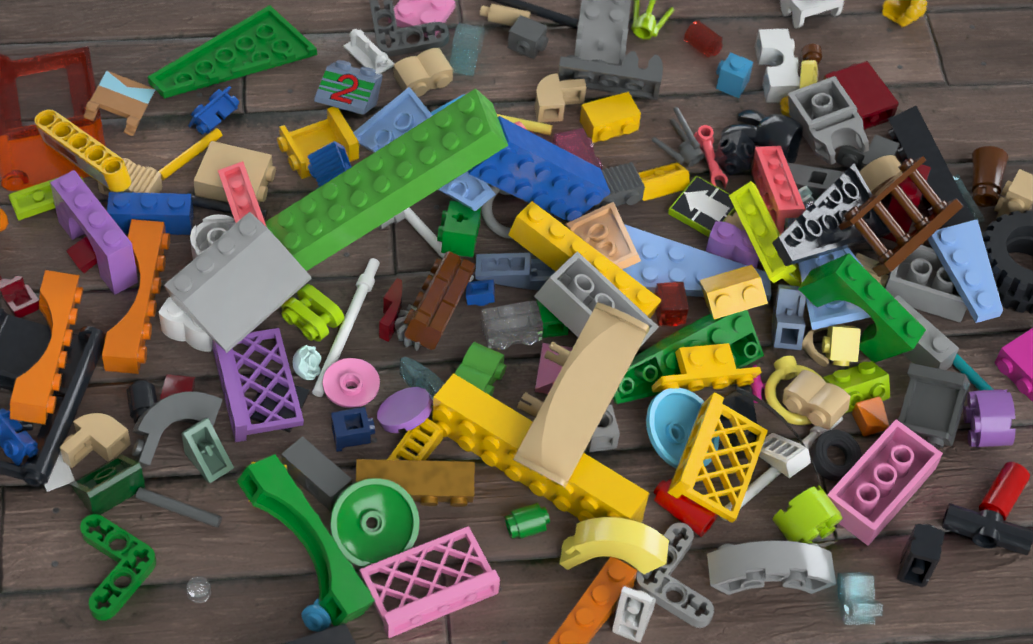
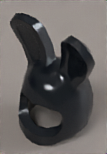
M744 110L737 114V120L751 125L733 124L721 131L722 137L743 130L756 143L757 147L781 146L787 163H795L803 135V126L798 121L785 115L771 114L766 116L756 110Z

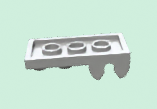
M582 0L574 55L582 60L592 61L599 59L607 64L622 66L626 52L631 0Z

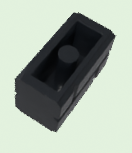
M915 524L902 551L897 576L900 582L922 588L926 587L940 560L945 532L930 524Z

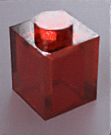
M684 282L657 283L655 295L661 299L656 309L658 326L685 324L689 307Z

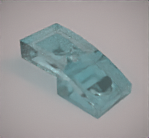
M407 357L400 359V375L409 387L424 388L433 400V397L445 383L422 364Z

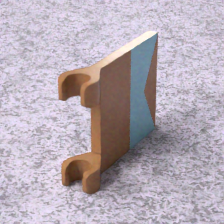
M106 71L91 100L86 105L84 118L94 121L99 108L128 118L124 133L134 136L155 93V89Z

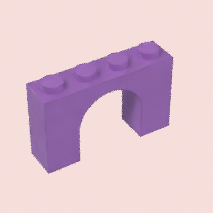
M73 170L51 181L50 185L59 224L72 240L86 234L97 258L100 277L115 295L138 283L131 241L76 171Z

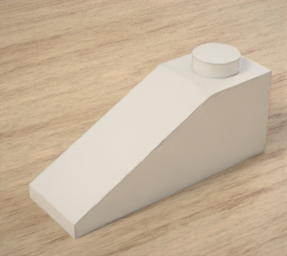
M623 586L612 632L640 643L652 615L656 599L643 591Z

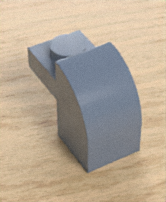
M778 285L776 304L773 307L772 342L774 348L802 349L805 330L803 313L806 297L798 290L799 286Z

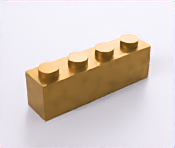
M357 459L356 482L370 478L386 479L400 485L409 493L414 502H421L422 506H437L438 502H450V506L465 507L468 503H473L475 462Z

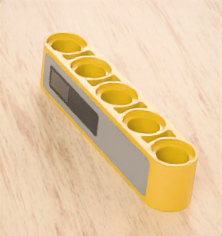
M44 110L36 115L34 119L35 124L45 144L110 191L122 192L129 188L132 182L124 160L54 110Z

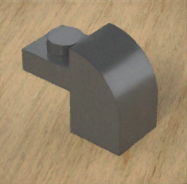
M875 134L867 152L863 153L852 146H841L836 163L847 168L855 164L860 172L866 165L880 157L887 155L895 156L899 143Z

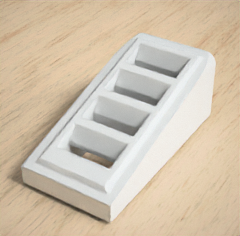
M775 433L765 437L759 457L788 478L811 463L809 450L803 445Z

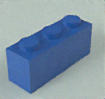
M109 192L107 212L124 234L129 233L131 219L164 222L165 231L170 235L191 234L194 215L191 194Z

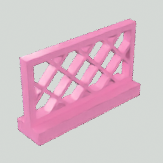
M469 526L359 569V574L365 586L368 587L375 600L374 605L384 623V630L388 638L499 593L500 578L496 571L491 569ZM466 537L470 545L467 554L452 549L455 541ZM435 550L444 553V556L439 565L425 560L426 554ZM449 555L464 560L460 571L444 566ZM409 561L417 564L413 575L397 571L399 564ZM468 562L480 565L484 573L477 576L464 572ZM421 566L437 571L433 582L417 577ZM377 572L389 575L385 587L372 583L369 576ZM441 573L457 578L455 584L450 587L438 585L437 582ZM394 577L409 582L405 594L389 588ZM414 584L429 589L427 596L420 599L409 594ZM386 595L402 600L399 607L387 612L383 605Z

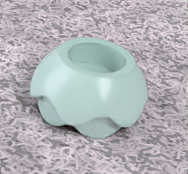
M304 345L299 348L293 356L295 373L305 380H314L320 374L321 368L319 364L321 362V355L316 351V347Z

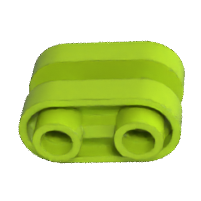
M306 284L297 292L299 300L290 297L281 305L283 319L288 324L297 326L310 341L320 342L329 334L327 325L331 328H336L345 320L341 309L310 284Z

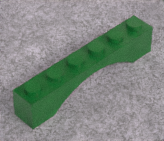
M275 454L248 465L238 478L237 483L253 506L268 512L280 520L304 545L317 573L319 604L329 614L332 624L334 626L346 624L363 615L375 601L370 590L359 578L351 562L346 559L336 540L329 534L321 522L319 515L314 512L305 499L303 492L290 477L286 467Z

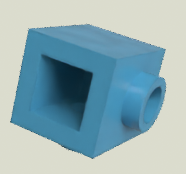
M730 52L726 61L721 60L716 70V74L719 75L716 89L739 98L749 82L753 61Z

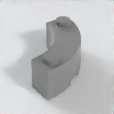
M759 541L738 545L724 544L718 550L707 554L710 585L727 595L743 590L761 588L764 586V582L780 581L783 587L803 590L810 594L836 585L832 553L819 547L816 543Z

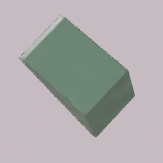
M209 418L203 419L182 432L185 455L208 483L215 481L234 469Z

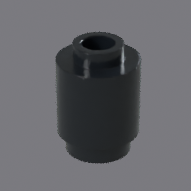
M139 380L132 383L126 390L130 417L134 419L136 424L140 416L150 406L158 402L156 389L148 381Z

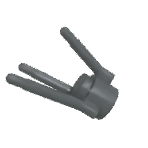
M675 107L674 112L685 131L684 133L675 119L670 120L674 129L683 140V143L678 147L680 153H677L656 137H653L652 141L673 156L679 164L685 162L689 167H692L703 159L705 153L701 150V145L695 139L679 108Z

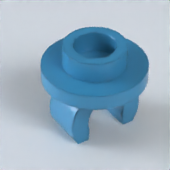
M319 598L313 605H308L302 611V620L306 627L315 632L324 631L331 624L329 614L319 606Z

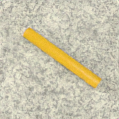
M215 128L159 170L161 180L164 181L208 148L211 141L216 142L222 137L221 131Z

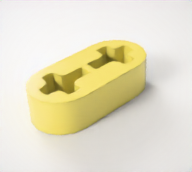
M816 60L802 61L800 89L817 83Z

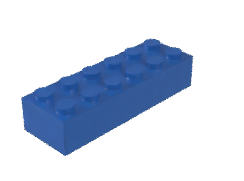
M501 116L498 119L509 146L468 170L470 175L528 203L533 201L543 210L568 222L581 217L610 194L604 175L599 167Z

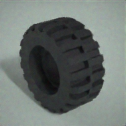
M1026 210L1024 213L1014 211L1010 212L1009 215H1001L996 221L991 222L983 234V241L1002 307L1006 309L1008 307L1014 308L1015 312L1019 313L1029 311L1030 314H1033V271L1018 265L1009 255V253H1025L1033 256V211Z

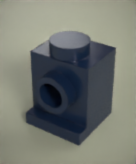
M365 407L331 413V428L336 452L342 451V448L371 443V435L375 434L373 417H367Z

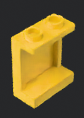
M337 107L327 109V119L292 132H288L285 125L279 127L280 137L277 138L278 146L282 152L287 153L291 169L293 171L296 170L301 179L312 176L308 169L310 162L307 156L333 141L344 146L350 162L359 159V141Z

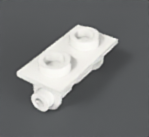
M353 29L350 32L351 41L343 45V47L364 67L375 69L377 74H381L394 66L388 55L377 48L364 35L362 30Z

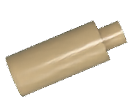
M491 4L490 7L482 5L480 15L488 17L490 22L513 26L520 15L530 19L531 12Z

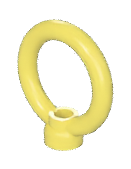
M784 356L774 362L775 371L767 379L765 385L766 402L790 424H812L806 416L792 413L779 403L776 396V387L780 380H790L798 376L802 370H808L818 376L820 375L808 367L797 365L794 356Z

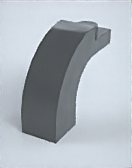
M189 391L168 396L154 403L140 416L133 428V433L143 436L142 440L138 438L132 451V455L135 456L134 460L139 462L141 467L150 466L161 434L173 422L185 421L197 424L203 419L209 418L212 426H214L223 399L207 393Z

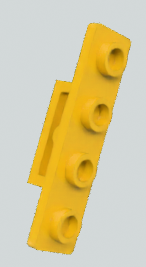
M729 343L683 347L675 352L681 374L662 376L651 387L653 392H662L669 388H683L695 392L704 387L713 386V389H722L732 384L744 387L754 382L753 379L762 372L760 367L736 369Z

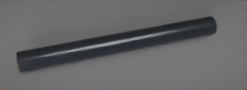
M490 0L515 9L531 12L533 15L575 29L578 26L579 19L522 0Z

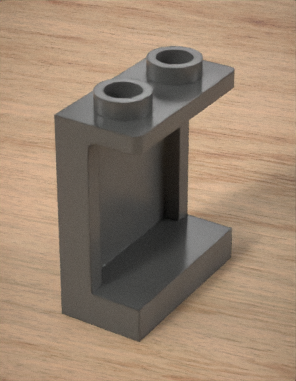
M910 363L907 373L910 377V382L898 421L934 447L953 446L970 385L966 374Z

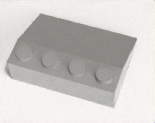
M249 212L164 286L172 301L228 353L312 278L273 233Z

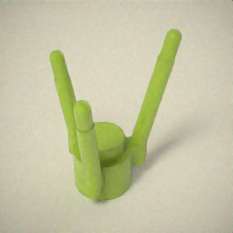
M634 0L631 30L641 39H650L652 36L657 37L660 28L671 16L674 8L671 7L661 20L656 23L655 17L651 14L656 0L649 1L646 13H643L641 16H639L640 0Z

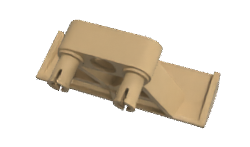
M597 302L571 352L552 342L549 346L550 350L559 355L547 350L544 358L562 366V369L544 402L529 395L527 392L523 394L522 399L532 405L529 406L519 401L517 408L536 418L513 460L566 487L644 338L650 330L649 325L615 308Z

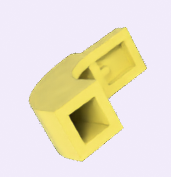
M617 517L588 519L577 523L575 535L563 541L559 564L569 570L592 558L615 557L628 562L642 574H646L666 564L669 540L653 528L637 521Z

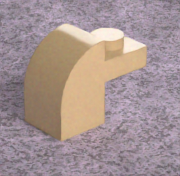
M558 73L543 78L539 82L536 91L535 113L537 122L563 121L565 105L584 103L586 93L585 79L559 81Z
M887 155L866 165L860 171V174L874 195L900 172L898 167L901 164L894 155Z
M91 413L81 416L74 421L76 433L64 440L60 450L63 462L72 469L92 450L109 462L120 455L131 443L128 429L116 419L106 414Z

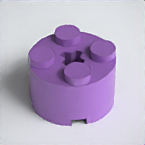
M1007 389L968 392V406L963 408L964 422L970 423L971 430L968 431L969 446L994 447L1013 445L1016 428L1010 429L1012 419H1015V409L1011 393L1007 392Z

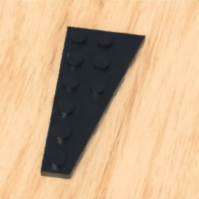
M855 164L851 165L772 242L785 266L867 242L854 225L843 230L838 227L845 220L843 215L854 206L859 208L873 196ZM873 209L862 217L878 238L885 237L891 233Z

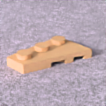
M614 202L565 224L569 230L622 270L641 261Z

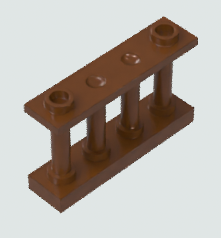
M924 156L916 160L909 158L898 167L900 169L898 174L859 208L854 206L843 215L845 220L838 226L843 230L854 225L877 253L879 262L872 269L878 277L892 272L963 207L957 198L949 202L941 200L919 173L917 168L926 161ZM908 176L933 207L931 210L934 213L931 216H923L899 186ZM889 193L894 196L915 223L913 225L915 230L911 234L904 232L882 204L881 200ZM871 209L875 211L897 239L895 241L897 246L893 250L887 249L862 218Z

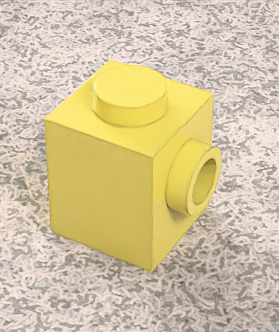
M829 326L827 336H824L822 340V352L826 353L825 357L833 360V365L849 366L850 361L858 362L861 329L856 326Z

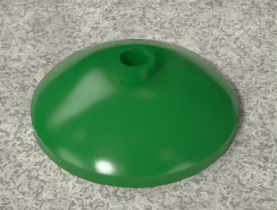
M380 478L358 481L346 488L333 506L330 517L331 536L336 540L338 547L347 560L358 566L367 567L412 549L419 532V514L416 504L404 488L392 481ZM369 517H373L376 521L373 528H368L366 525Z

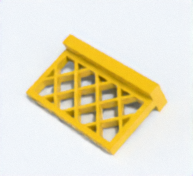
M714 392L700 407L668 493L677 499L684 495L733 523L737 519L768 430L722 404L724 397ZM720 415L730 420L731 428H723L719 419ZM743 430H749L756 434V441L748 443ZM736 433L741 445L732 447L727 434ZM719 436L725 449L716 451L711 439ZM744 451L748 463L740 465L735 452ZM727 454L733 467L724 469L718 456ZM711 458L716 472L707 473L703 460ZM736 473L740 486L732 488L727 474ZM719 477L725 490L716 492L710 479ZM703 481L708 494L702 495L693 489L695 482ZM728 495L732 504L731 511L722 506L718 497Z

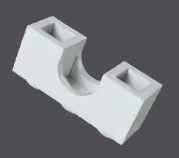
M759 29L755 43L758 64L774 66L766 67L762 83L766 103L780 102L783 97H788V93L800 89L801 76H798L799 62L798 58H794V40L790 39L788 29Z

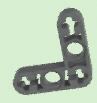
M369 0L377 45L388 57L440 48L449 42L450 34L446 24L431 22L398 29L393 1L383 0L385 9L380 10L378 0ZM383 17H388L392 20L391 24L386 27L380 26L378 21ZM436 31H440L441 38H436ZM426 32L428 41H425L424 33ZM388 34L392 42V47L390 48L386 46L385 35ZM412 34H416L420 37V40L416 44H409L407 38Z

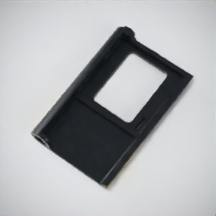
M0 308V388L13 391L16 378L32 368L47 350L51 340V330L49 326L11 316L3 308ZM84 326L81 328L79 335L72 334L70 347L65 346L64 351L67 352L65 368H59L58 372L62 374L60 389L53 392V396H56L54 413H48L46 424H42L35 440L38 444V453L33 457H28L26 463L20 467L16 466V464L0 460V474L24 480L31 486H40L48 483L61 451L60 446H62L68 435L104 348L106 334L95 327Z

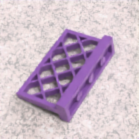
M279 328L250 332L238 343H243L249 347L244 355L237 353L233 349L226 353L212 340L214 358L235 442L246 441L247 435L304 425ZM275 338L276 345L271 351L259 345L262 340ZM254 350L266 356L260 365L248 359ZM271 359L282 365L281 370L277 374L265 368ZM243 364L255 370L249 379L238 373ZM260 373L272 379L266 388L254 382ZM277 382L288 388V392L284 397L271 391ZM249 387L261 393L255 402L244 397V393ZM266 396L278 402V405L272 412L260 405ZM285 406L294 411L295 417L284 419L277 414ZM257 411L268 418L264 423L251 425L250 417Z

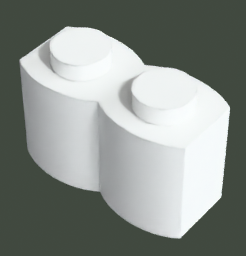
M168 297L159 310L161 331L173 340L186 341L197 350L211 351L213 339L172 301L171 297Z

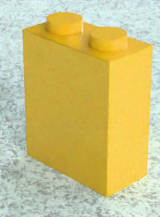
M752 264L699 280L706 305L714 319L768 303L761 277Z

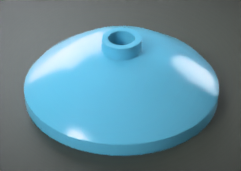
M669 388L660 392L651 401L646 415L647 432L654 449L666 463L676 469L700 407L704 403L698 395L683 388ZM719 436L711 439L716 451H718ZM711 458L703 460L704 466L711 463Z

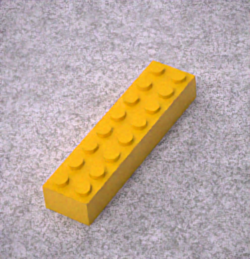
M453 373L433 397L432 421L443 428V437L452 439L463 450L481 457L487 465L495 466L505 472L511 480L519 481L526 485L535 495L543 496L550 500L559 510L569 512L577 517L580 522L600 517H617L642 523L649 492L585 453L582 454L566 487L513 460L533 421Z

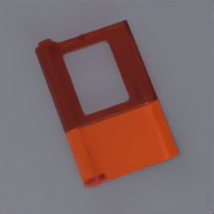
M89 46L13 61L8 56L0 54L1 185L4 189L9 191L23 190L61 177L73 170L82 178L91 177L45 144L36 124L22 126L16 83L17 77L22 75L66 68L74 116L66 119L106 147L100 110H98L94 121L84 118L86 105L96 91Z

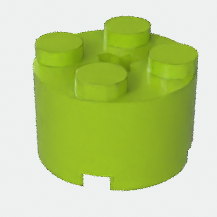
M818 485L817 488L815 486L811 487L788 502L790 506L787 508V512L784 513L780 509L772 520L788 541L808 544L813 543L812 540L818 535L822 539L836 530L835 525L843 518L834 503L821 486Z

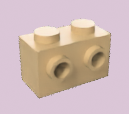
M1019 169L1013 182L1007 181L1001 193L1005 198L1001 196L994 211L999 212L996 219L1004 214L1009 215L1010 212L1020 211V213H1024L1026 210H1031L1033 205L1032 174Z

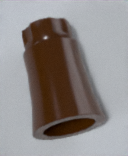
M983 146L975 149L972 153L973 200L980 207H993L998 203L1004 170L1008 161V154L1001 148Z

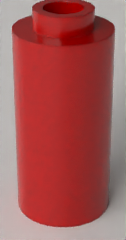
M1006 462L979 505V511L992 510L998 512L1005 521L1030 479L1028 470L1018 463Z
M671 478L667 482L662 480L653 492L656 495L654 502L680 522L690 526L700 537L704 536L713 526L718 515L684 495H681L678 499L670 495L668 490L673 479Z

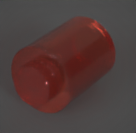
M699 20L693 22L685 32L684 41L706 57L716 56L723 47L722 37Z

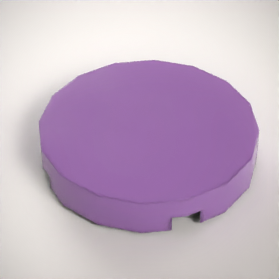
M405 388L389 396L381 404L377 412V419L382 428L390 433H399L398 429L403 428L406 431L412 430L429 417L432 411L430 406L433 404V400L424 388Z

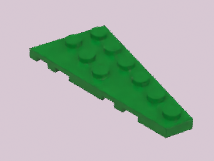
M269 5L148 76V83L165 99L316 56L317 48Z

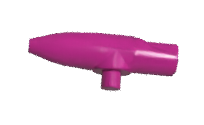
M759 374L753 379L754 382L750 386L752 394L762 400L761 390L765 389L766 383H762Z

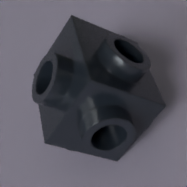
M743 130L721 137L714 160L729 176L744 172L751 168L756 145Z

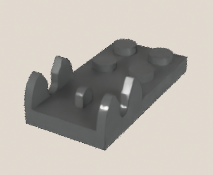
M631 51L626 55L622 66L607 64L599 59L587 61L575 55H568L567 57L561 56L558 77L559 81L585 79L586 89L615 94L629 92L634 97L658 100L663 64L661 58L655 54L649 60L646 69L639 68V59L635 51Z

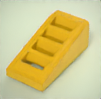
M427 418L416 428L407 431L387 460H399L400 456H402L406 460L425 461L443 440V428ZM417 439V440H419L420 442L424 443L425 445H424V446H421L420 444H418V443L415 442L414 440ZM409 448L412 451L416 452L418 455L415 456L406 449Z

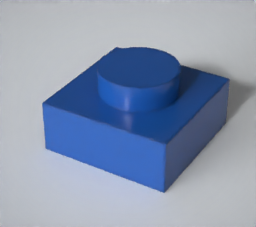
M494 279L468 282L466 287L467 305L484 306L494 303Z

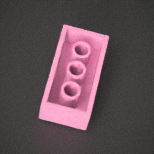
M896 419L827 494L841 513L843 519L839 524L869 546L936 470L943 453Z

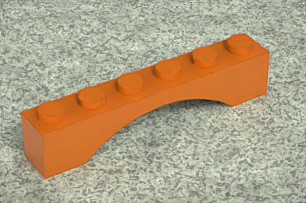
M131 219L128 239L132 243L135 265L140 274V286L136 299L128 313L117 325L107 332L102 359L105 371L139 374L141 363H146L147 359L145 342L151 339L152 324L149 322L150 317H155L157 302L154 300L155 294H160L161 278H159V273L165 270L166 257L163 253L164 249H169L170 234L166 233L164 222Z
M45 270L40 288L39 309L46 318L51 330V340L40 360L27 372L16 378L10 400V419L46 424L48 413H54L56 396H53V392L60 389L62 374L58 372L59 368L64 369L66 365L67 352L64 351V348L71 345L73 330L69 328L70 324H76L78 308H75V304H81L83 287H79V275Z
M610 557L548 644H589L605 621L617 610L623 586L630 589L634 587L638 570L618 558Z

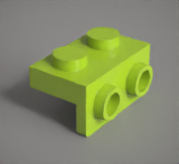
M873 361L862 362L858 366L846 370H837L833 374L823 377L826 383L842 388L851 396L849 409L846 413L853 411L857 402L878 396L881 397L882 401L890 398L889 374Z

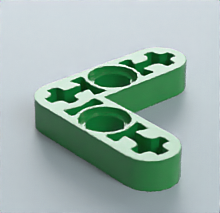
M91 514L85 517L80 524L83 540L118 563L89 598L88 604L91 615L97 620L106 621L117 614L156 567V557L154 550L146 543L105 517ZM99 525L102 534L97 531H93L90 534L89 528H96ZM116 539H123L127 542L126 546L121 550L110 548L111 542ZM145 556H147V559H148V562H147V563L144 562V561H141V562L137 565V560H136L137 557H139V558H144ZM126 576L131 579V583L126 588H118L114 585L116 579ZM108 600V608L101 607L98 609V602L104 604Z

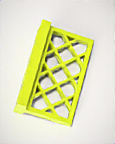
M750 181L729 195L769 280L775 283L780 279H784L791 286L800 287L802 284L800 269L797 263L785 266L778 256V252L772 242L780 233L756 185Z

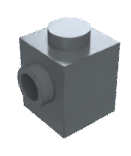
M520 15L509 30L508 48L521 55L535 59L540 51L543 52L548 44V37H546L547 26Z

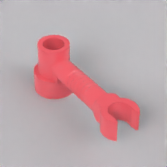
M703 125L694 134V137L701 145V150L705 153L710 171V183L716 186L715 180H720L724 188H726L728 178L722 173L719 164L714 160L715 152L712 145L714 141L713 129L708 125Z

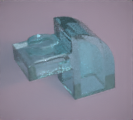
M458 23L453 38V49L450 59L453 73L474 77L478 53H481L485 33L484 27Z
M867 572L837 573L838 602L843 623L845 625L875 624V616H883V604L875 600L874 575Z

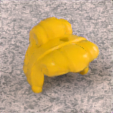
M886 0L883 4L882 15L905 27L924 15L928 2L926 0Z

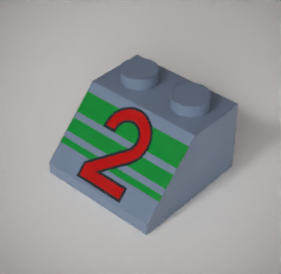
M337 60L336 63L334 62L327 66L314 101L364 115L377 105L383 75L377 74L375 69L369 67L358 69L351 67L349 62Z

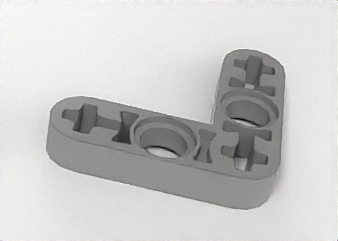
M675 523L663 535L669 540L667 554L672 558V562L654 569L657 573L655 574L654 581L648 585L643 582L644 579L650 577L653 570L646 574L638 571L635 587L637 590L643 591L655 598L656 604L691 626L703 628L710 624L714 614L712 602L670 576L690 549L694 537L690 526L685 523ZM680 534H683L685 536L684 539L678 542L675 549L672 546L675 536L678 537ZM671 590L677 591L681 594L682 600L680 602H671L667 599L666 593ZM687 599L691 600L690 605H688L687 609L685 610L684 607L686 605ZM704 609V614H701L699 617L695 615V610Z

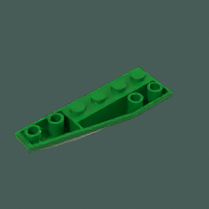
M748 310L714 319L710 313L635 356L613 396L614 402L620 404L658 395L660 392H653L651 386L659 378L681 374L675 354L679 348L729 343L736 369H741L763 357L764 354Z

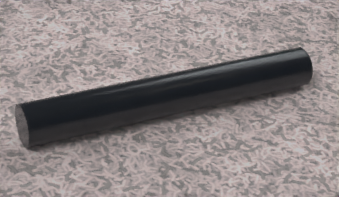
M191 195L192 204L195 207L232 214L229 202ZM261 209L263 218L266 220L267 210Z

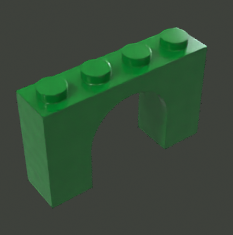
M850 253L812 269L798 288L816 307L832 301L842 300L853 303L867 312L875 323L868 325L861 335L859 349L874 363L913 350L926 331Z

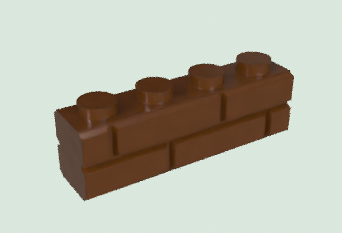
M450 251L446 252L443 260L436 259L430 271L434 276L429 274L421 288L426 292L420 291L413 303L417 310L411 308L404 321V324L408 325L404 333L406 338L416 343L420 342V345L430 350H435L476 268L474 263L461 259L460 256Z

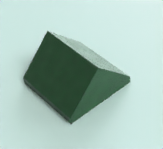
M122 454L70 484L91 514L102 515L136 495L140 487L146 489L140 463Z

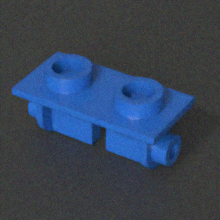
M228 86L223 92L218 89L208 99L210 102L205 107L200 104L191 113L193 118L188 127L190 128L196 124V129L200 134H208L222 121L216 113L225 119L237 110L239 100L235 96L231 97L228 94L231 86Z
M0 409V446L16 466L20 467L24 456L33 457L38 453V444L27 431L16 433L21 431L23 426L18 420L10 419L9 410Z

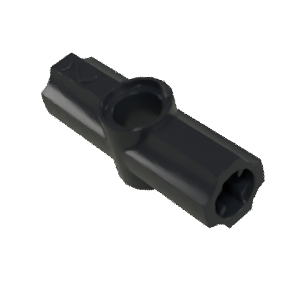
M951 503L946 508L941 525L943 529L971 537L972 541L982 548L992 549L999 546L1023 555H1028L1033 543L1032 529L1004 521L1001 514L992 510L976 512Z

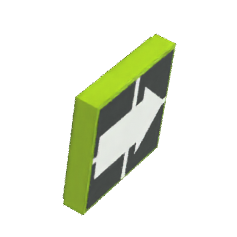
M696 175L669 208L668 214L709 237L715 222H725L727 216H732L736 210L729 197V193Z

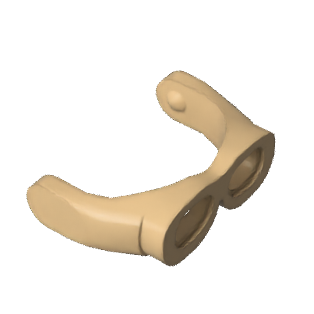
M828 327L811 329L802 342V349L816 363L823 367L828 365L829 360L815 349L813 335L818 331L828 329Z

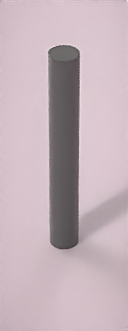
M141 487L136 493V499L217 528L221 524L222 517Z

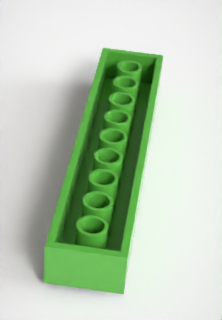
M475 88L265 222L267 228L306 271L509 146L493 103Z

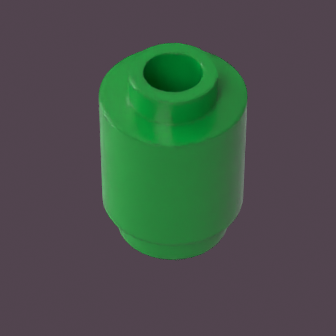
M538 503L512 510L510 515L504 516L511 539L516 537L522 539L547 530L546 524L550 523L546 507H540Z

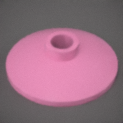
M346 358L333 363L326 370L323 377V390L328 399L336 405L346 408L366 405L375 398L380 387V379L376 369L368 362L357 358ZM353 386L355 389H348V387Z

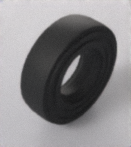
M829 430L822 433L815 439L810 450V456L816 471L822 477L839 482L862 457L857 441L851 435L841 430ZM829 446H837L844 452L845 462L843 465H835L829 460L827 456Z

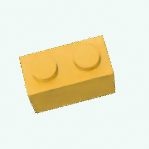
M625 92L582 104L580 123L591 143L638 131L641 113L630 93Z

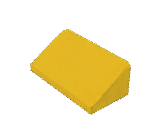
M678 162L638 173L645 185L642 199L644 201L683 191L690 184L689 171Z

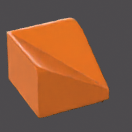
M880 396L855 404L852 415L863 437L887 430L889 423Z

